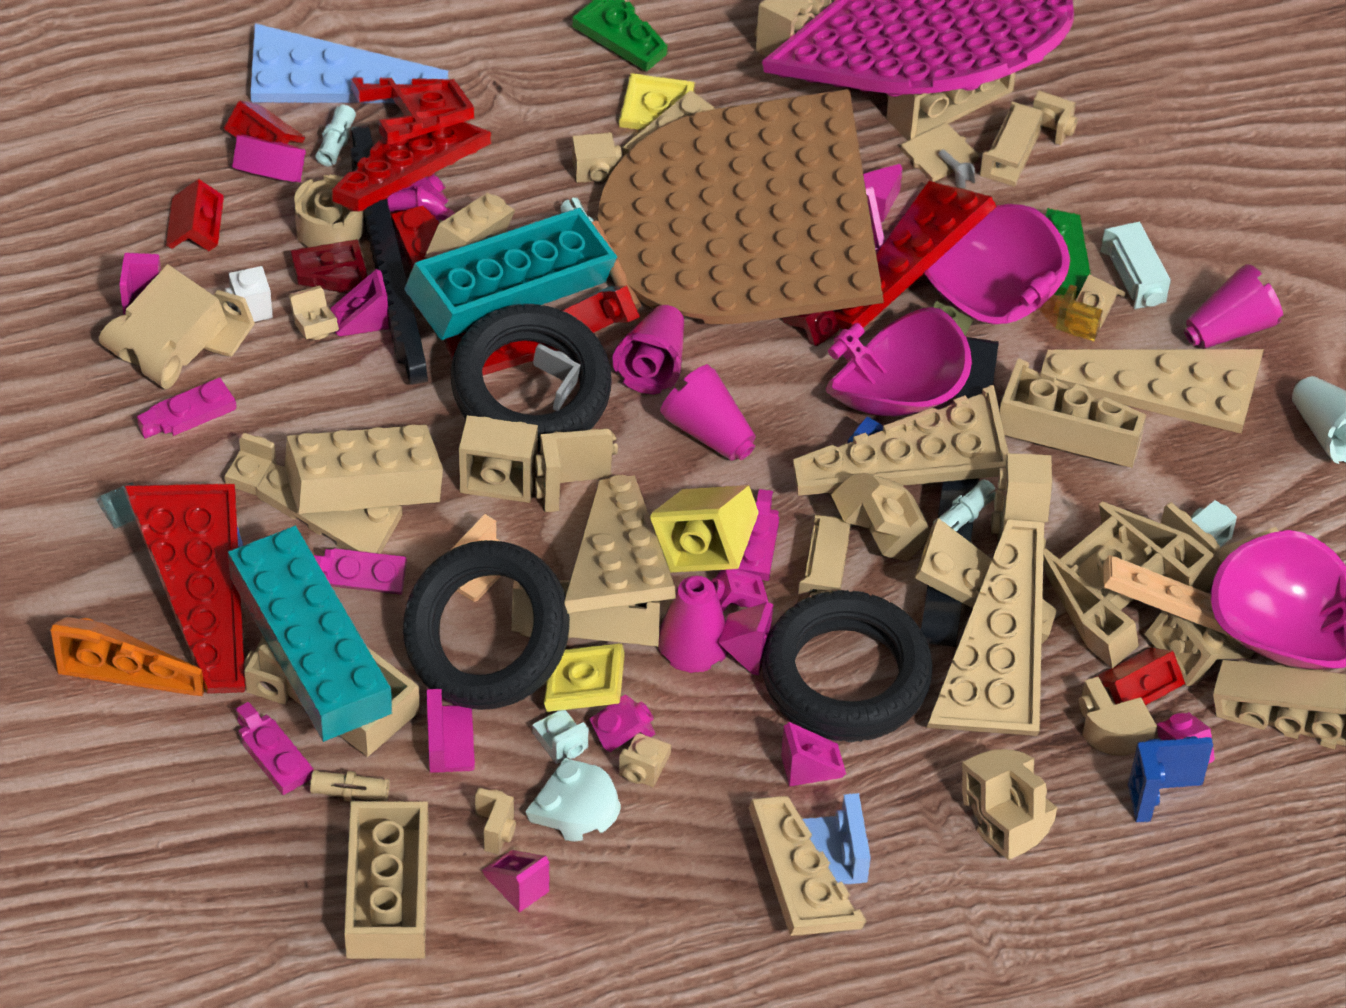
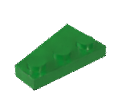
M593 0L572 18L573 28L646 72L667 55L668 45L647 21H642L637 16L635 7L629 1Z
M1047 208L1045 216L1062 235L1068 247L1070 257L1069 269L1065 280L1053 295L1076 300L1088 275H1091L1081 216Z

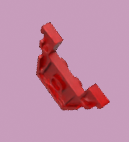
M351 78V91L359 102L393 98L404 114V117L379 120V133L387 145L474 119V106L455 79L412 78V84H396L392 78H380L379 84H363V78Z

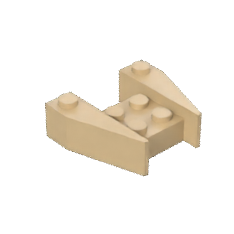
M1102 501L1099 504L1102 525L1061 559H1058L1045 548L1043 560L1046 576L1085 645L1111 668H1114L1139 647L1135 621L1121 611L1133 598L1104 587L1103 564L1109 555L1201 591H1205L1213 584L1217 567L1215 555L1191 535Z

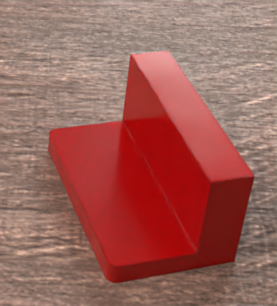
M241 100L238 101L224 127L226 131L236 138L237 135H247L269 142H281L284 144H288L289 141L303 143L306 138L263 106Z
M197 179L173 196L166 246L173 249L188 238L207 251H211L218 246L224 195L202 180Z
M1148 648L1096 676L1099 677L1104 687L1110 688L1115 704L1141 697L1144 704L1147 705L1185 684L1174 651L1159 648Z

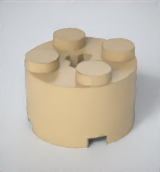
M324 175V180L313 182L312 178L298 188L294 197L296 232L298 241L307 247L360 239L364 229L363 211H350L347 207L332 201V189L343 177Z

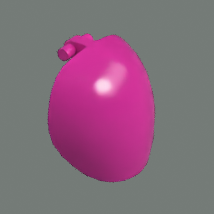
M1019 204L996 205L997 207L925 271L926 276L937 292L957 311L971 317L973 320L991 325L1008 324L1022 319L1039 309L1058 290L1065 280L1069 269L1070 257L1068 247L1054 224L1035 208Z
M933 307L916 310L893 321L883 328L865 347L859 341V338L865 333L864 328L860 324L854 323L849 329L842 330L834 338V344L828 349L829 355L835 360L843 355L847 360V365L828 382L826 393L850 408L871 415L895 417L931 409L954 397L965 385L972 364L971 350L967 338L957 323L947 313Z
M1285 530L1273 532L1246 542L1226 557L1213 579L1211 590L1212 610L1216 621L1224 631L1248 649L1284 665L1303 669H1338L1346 667V566L1331 548L1306 533Z

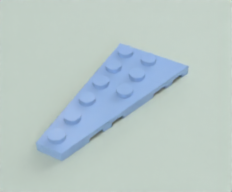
M255 24L251 102L395 103L393 98L359 102L351 91V78H363V84H379L380 78H392L396 84H412V78L448 79L447 70Z

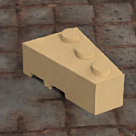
M1007 454L1005 468H999L998 489L1002 490L995 491V512H992L991 534H997V544L1000 541L1008 519L1044 522V526L1045 522H1048L1052 490L1051 455Z

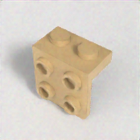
M590 429L586 431L541 434L540 455H535L537 476H540L535 477V493L537 499L543 498L545 512L559 511L560 483L610 477L613 444L611 430Z

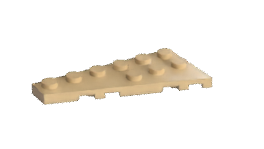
M994 385L982 389V394L969 399L966 396L954 399L952 405L942 409L931 408L884 425L883 431L868 436L865 432L857 435L851 443L840 447L830 445L793 459L798 496L833 493L845 480L859 473H868L890 479L902 486L998 476L999 468H1005L1008 448Z
M616 475L610 479L600 480L565 598L567 613L675 599V585L635 475Z

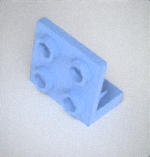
M859 793L844 794L842 810H836V816L803 819L812 834L810 840L819 852L823 851L829 860L830 865L828 868L838 883L842 882L844 885L867 883L871 857Z

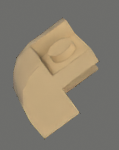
M868 473L854 474L845 480L831 495L843 521L869 528L883 556L908 561L928 539L930 529L913 495L904 486L895 481Z
M1001 749L984 752L962 762L963 802L966 806H972L974 815L981 825L977 829L979 835L1008 860L1027 852L1039 844L1055 821L1057 807L1046 799V783L1041 777L1034 774V758L1023 752Z

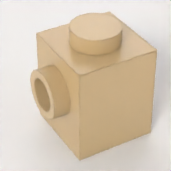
M612 133L572 136V161L576 183L608 180L622 159L620 146H614Z

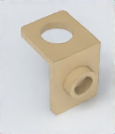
M1089 274L1070 311V316L1095 329H1100L1117 294L1124 297L1126 292Z
M217 290L214 296L218 298L228 324L204 349L231 357L255 323L244 297ZM226 301L234 303L241 312L231 309Z
M263 637L255 651L251 650L245 661L246 691L281 704H286L288 700L286 680L262 672L260 669L259 647L266 642ZM260 682H268L275 686L278 691H269Z

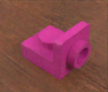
M738 569L721 570L716 578L711 580L723 612L730 603L750 608L768 602L762 577Z

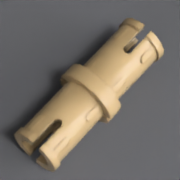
M314 770L311 778L310 793L344 797V801L347 802L353 801V798L387 802L390 780L357 776L356 772L348 771L346 775ZM334 783L365 786L366 790L335 787Z

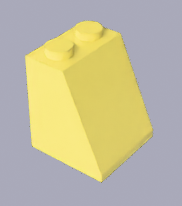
M749 485L682 489L653 511L650 519L671 573L728 570L739 568L759 512Z

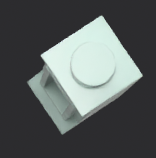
M1140 221L1105 229L1101 252L1110 256L1131 299H1135L1134 309L1165 303L1171 279Z

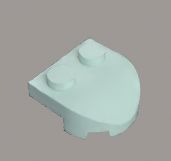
M565 758L526 810V815L531 823L561 830L564 839L567 841H582V834L595 829L602 833L608 829L618 817L621 805L611 778L602 768Z

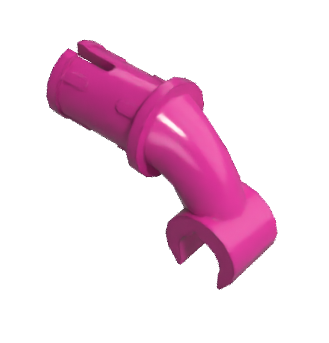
M419 185L417 189L400 190L388 197L390 212L408 210L423 205L438 221L440 219L444 221L455 214L453 210L446 208L438 197L425 190L422 185Z

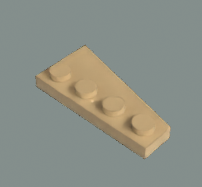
M273 463L257 487V497L292 519L299 518L308 524L310 530L318 535L322 533L337 542L339 548L344 550L381 554L402 517V506L299 514L285 473V467Z
M938 518L931 527L915 579L973 608L992 559ZM1042 599V644L1049 637L1057 611L1044 599Z
M789 797L752 799L749 811L790 936L862 929L866 922L865 917L860 910L855 911L848 900L849 892L842 882L838 883L828 868L830 862L823 851L819 852L810 840L812 836L810 830Z

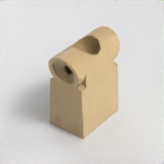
M167 264L126 309V314L113 319L103 328L99 336V343L122 360L140 366L142 373L162 388L169 389L178 379L182 365L187 366L228 324V321L217 297Z

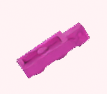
M219 377L155 404L150 410L137 416L138 429L145 439L164 432V434L172 433L175 436L236 409V400Z
M759 489L756 501L759 514L738 570L759 575L762 577V580L769 581L780 517H778V510H771L773 491Z
M336 548L334 550L325 549L324 556L313 555L332 587L399 595L403 593L407 558L404 556Z
M249 702L236 708L238 714L237 722L242 727L238 730L242 738V746L282 795L311 780L314 771L313 767L274 719L272 720L267 714L260 718L259 713Z

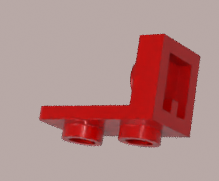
M627 285L609 286L560 310L576 317L593 333L613 323H629L640 317Z

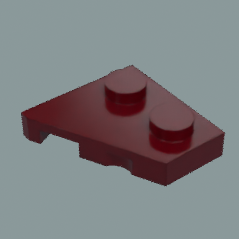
M358 239L291 250V261L298 285L309 287L321 286L326 290L349 293L368 277Z

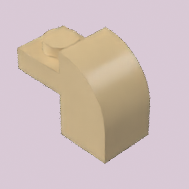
M1099 677L1085 680L1082 697L1079 698V706L1083 716L1086 718L1082 735L1090 745L1107 754L1127 755L1136 752L1138 742L1154 739L1157 726L1141 697L1113 705Z

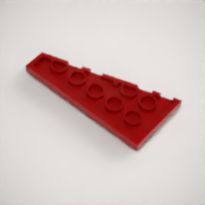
M462 122L387 145L382 137L370 149L369 158L363 157L358 162V169L348 172L332 189V201L347 207L350 211H363L368 206L387 199L390 195L408 188L413 183L432 176L435 172L453 165L456 161L490 145L491 131Z
M235 484L125 486V495L196 667L202 669L203 683L207 694L245 693L241 596L230 578L228 552L238 548Z

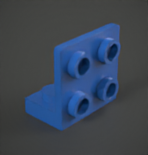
M1189 736L1176 740L1162 741L1151 739L1146 742H1138L1128 781V789L1136 822L1151 821L1154 807L1160 804L1159 789L1200 786L1203 784L1213 748L1211 737L1198 738Z

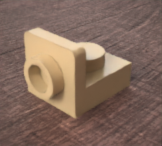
M1038 91L1034 98L1033 108L1043 111L1041 125L1057 130L1055 144L1062 145L1067 135H1073L1078 118L1074 116L1075 102Z
M243 433L239 438L240 452L225 475V484H235L236 489L257 496L258 485L272 463L276 464L275 445L263 437Z
M638 733L635 735L628 750L623 749L620 754L619 775L626 777V779L633 783H643L654 787L671 754V744Z

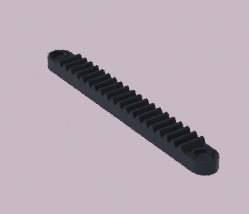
M368 125L351 127L353 148H351L352 172L358 169V162L363 157L369 158L370 149L374 146ZM383 199L363 210V221L368 233L370 251L372 252L373 262H375V270L381 271L388 299L389 331L394 343L396 361L399 364L405 365L410 385L428 382L425 355L411 298L404 290L407 281L387 199Z

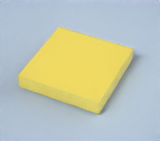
M631 73L619 127L644 130L690 90L694 92L695 82Z
M622 643L565 650L559 665L546 682L544 704L547 712L620 704L625 655Z

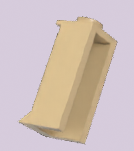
M1015 102L1011 103L1010 111H1008L990 151L983 153L980 176L1016 186L1040 134L1042 110Z
M815 515L805 579L799 582L797 603L816 594L832 593L831 591L841 590L849 542L850 523H846L843 519L835 516Z

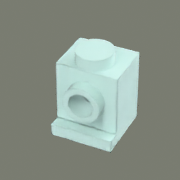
M1214 500L1205 509L1202 507L1197 509L1191 516V519L1204 532L1211 534L1221 548L1232 538L1237 516L1226 505Z

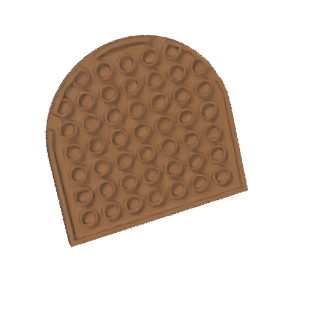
M850 89L717 108L680 118L657 129L636 144L617 164L603 189L599 202L598 222L614 253L617 255V259L626 275L627 284L641 302L653 309L660 305H670L677 308L683 316L704 319L706 324H738L884 303Z

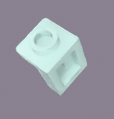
M559 710L532 724V733L556 764L562 762L565 758H576L588 748V727L584 722L577 725L566 710Z

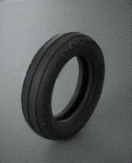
M539 304L506 306L488 313L475 322L457 345L452 359L450 375L454 399L465 419L468 415L538 425V452L541 448V434L592 429L601 418L608 404L612 382L607 354L596 335L583 322L577 320L571 314L554 307L540 306ZM517 341L541 342L558 349L572 361L580 364L578 374L580 389L574 399L559 411L544 415L522 414L504 407L490 394L484 383L482 368L490 355L504 345Z
M495 540L476 541L458 546L446 552L430 564L421 574L410 593L405 608L403 621L404 643L408 658L416 674L429 689H442V698L465 708L480 710L496 709L512 705L527 698L550 678L559 665L566 649L570 616L565 607L566 595L561 583L551 568L541 558L531 551L512 543ZM489 575L511 578L523 587L533 609V629L527 646L513 663L497 672L475 675L458 670L445 655L440 641V621L447 602L461 586L473 579Z
M849 590L831 591L832 593L824 592L801 600L789 608L777 620L767 637L763 650L762 671L764 682L772 701L779 711L793 724L834 741L858 742L871 740L889 734L904 725L918 711L925 700L932 677L930 649L917 623L904 610L892 602L889 603L884 598L873 594L871 596L869 593L860 591L849 592ZM840 630L855 631L869 635L883 643L895 657L899 673L893 684L878 696L861 701H842L826 697L810 688L800 676L795 659L801 648L818 635Z

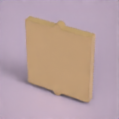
M947 122L900 145V150L913 162V167L919 168L933 182L955 172L938 155L943 149L960 163H973L979 160V155L966 143V138L960 136Z

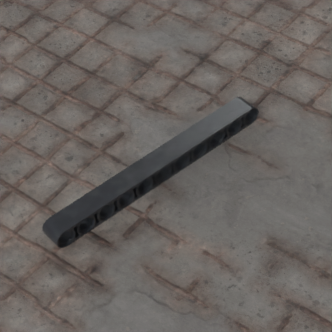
M966 337L971 350L972 364L969 377L960 392L956 394V399L962 396H966L968 399L982 394V389L993 385L999 341ZM980 478L943 482L938 518L952 507L953 501L958 496L962 495L963 497L979 483ZM968 521L957 531L970 543L973 522L969 523ZM929 585L927 586L921 631L929 644L956 647L962 602Z

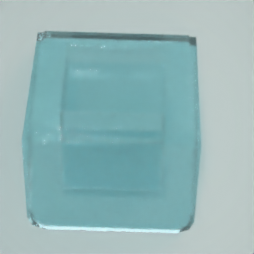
M133 482L103 494L97 499L100 508L114 529L136 520L124 492L125 486H134Z

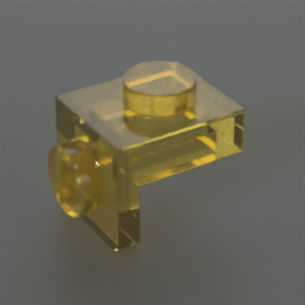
M1070 284L1065 296L1059 294L1054 306L1053 313L1058 315L1056 329L1094 342L1099 333L1103 310L1075 301L1077 286Z

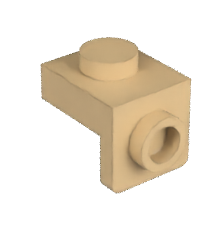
M321 286L289 295L295 326L305 339H323L329 333L339 330L337 318L327 307L324 290Z
M478 788L475 794L476 814L489 818L484 828V851L499 855L504 841L510 842L515 831L516 820H513L514 797L507 796L498 790Z

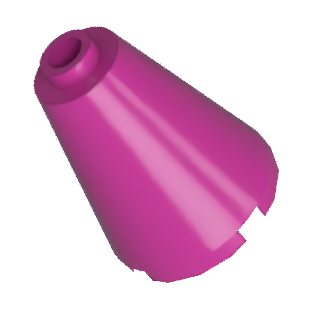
M1245 264L1240 267L1186 320L1187 328L1184 329V334L1192 346L1198 345L1201 349H1206L1274 327L1282 322V320L1278 319L1283 316L1280 301L1270 283L1263 286L1257 277L1262 275V273L1251 264Z
M660 305L650 312L618 343L613 354V368L616 373L619 371L624 377L623 383L629 388L640 393L654 395L661 393L663 389L672 388L680 376L684 337V317L682 313L673 306Z
M708 364L698 367L684 378L687 384L680 391L674 388L669 393L661 406L660 413L667 421L731 461L737 458L743 460L755 449L753 442L756 436L717 371Z
M702 576L685 578L679 584L675 593V599L672 600L659 628L658 651L661 656L663 654L670 661V665L675 669L689 673L705 672L711 669V665L720 660L722 662L727 656L728 651L718 643L726 621L715 587L709 579Z

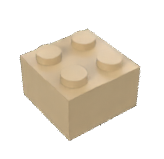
M467 415L459 446L460 493L530 503L537 475L535 455H538V425Z

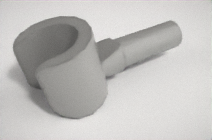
M944 149L939 152L938 155L955 171L957 187L965 188V180L975 183L973 164L956 161Z

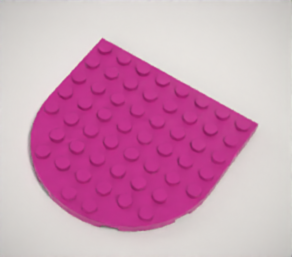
M835 0L762 61L765 73L776 74L783 78L793 77L805 79L807 82L828 83L835 87L857 88L863 92H882L892 97L903 94L937 93L958 89L974 90L980 84L1005 77L1031 64L1042 61L1044 56L1060 45L1073 24V0Z

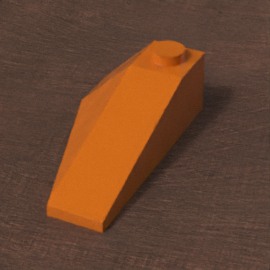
M65 617L52 625L51 635L58 674L203 697L202 669L107 624L96 622L92 619Z

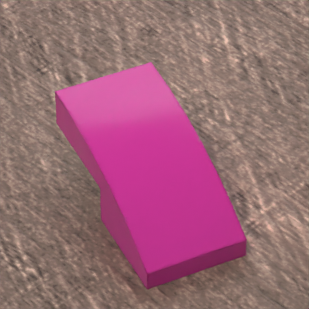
M237 135L232 168L271 178L301 182L306 149L281 142H269L247 135Z

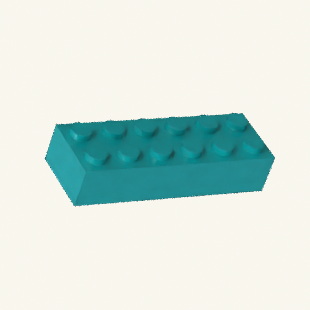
M579 207L416 262L404 290L438 337L444 340L467 332L475 322L497 309L517 304L543 305L606 282L610 274L609 272L614 266L617 255Z
M296 526L228 552L230 578L323 742L392 714L390 685Z

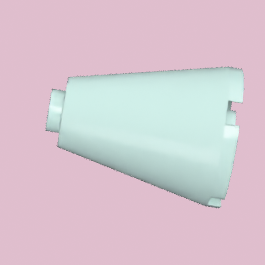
M1315 376L1300 380L1294 387L1293 403L1328 457L1335 463L1339 464V461L1346 463V390Z

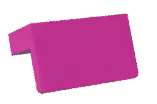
M124 253L120 277L123 315L126 314V309L161 272L159 254Z
M428 689L427 715L430 773L473 771L475 769L472 709L461 706H442V689Z

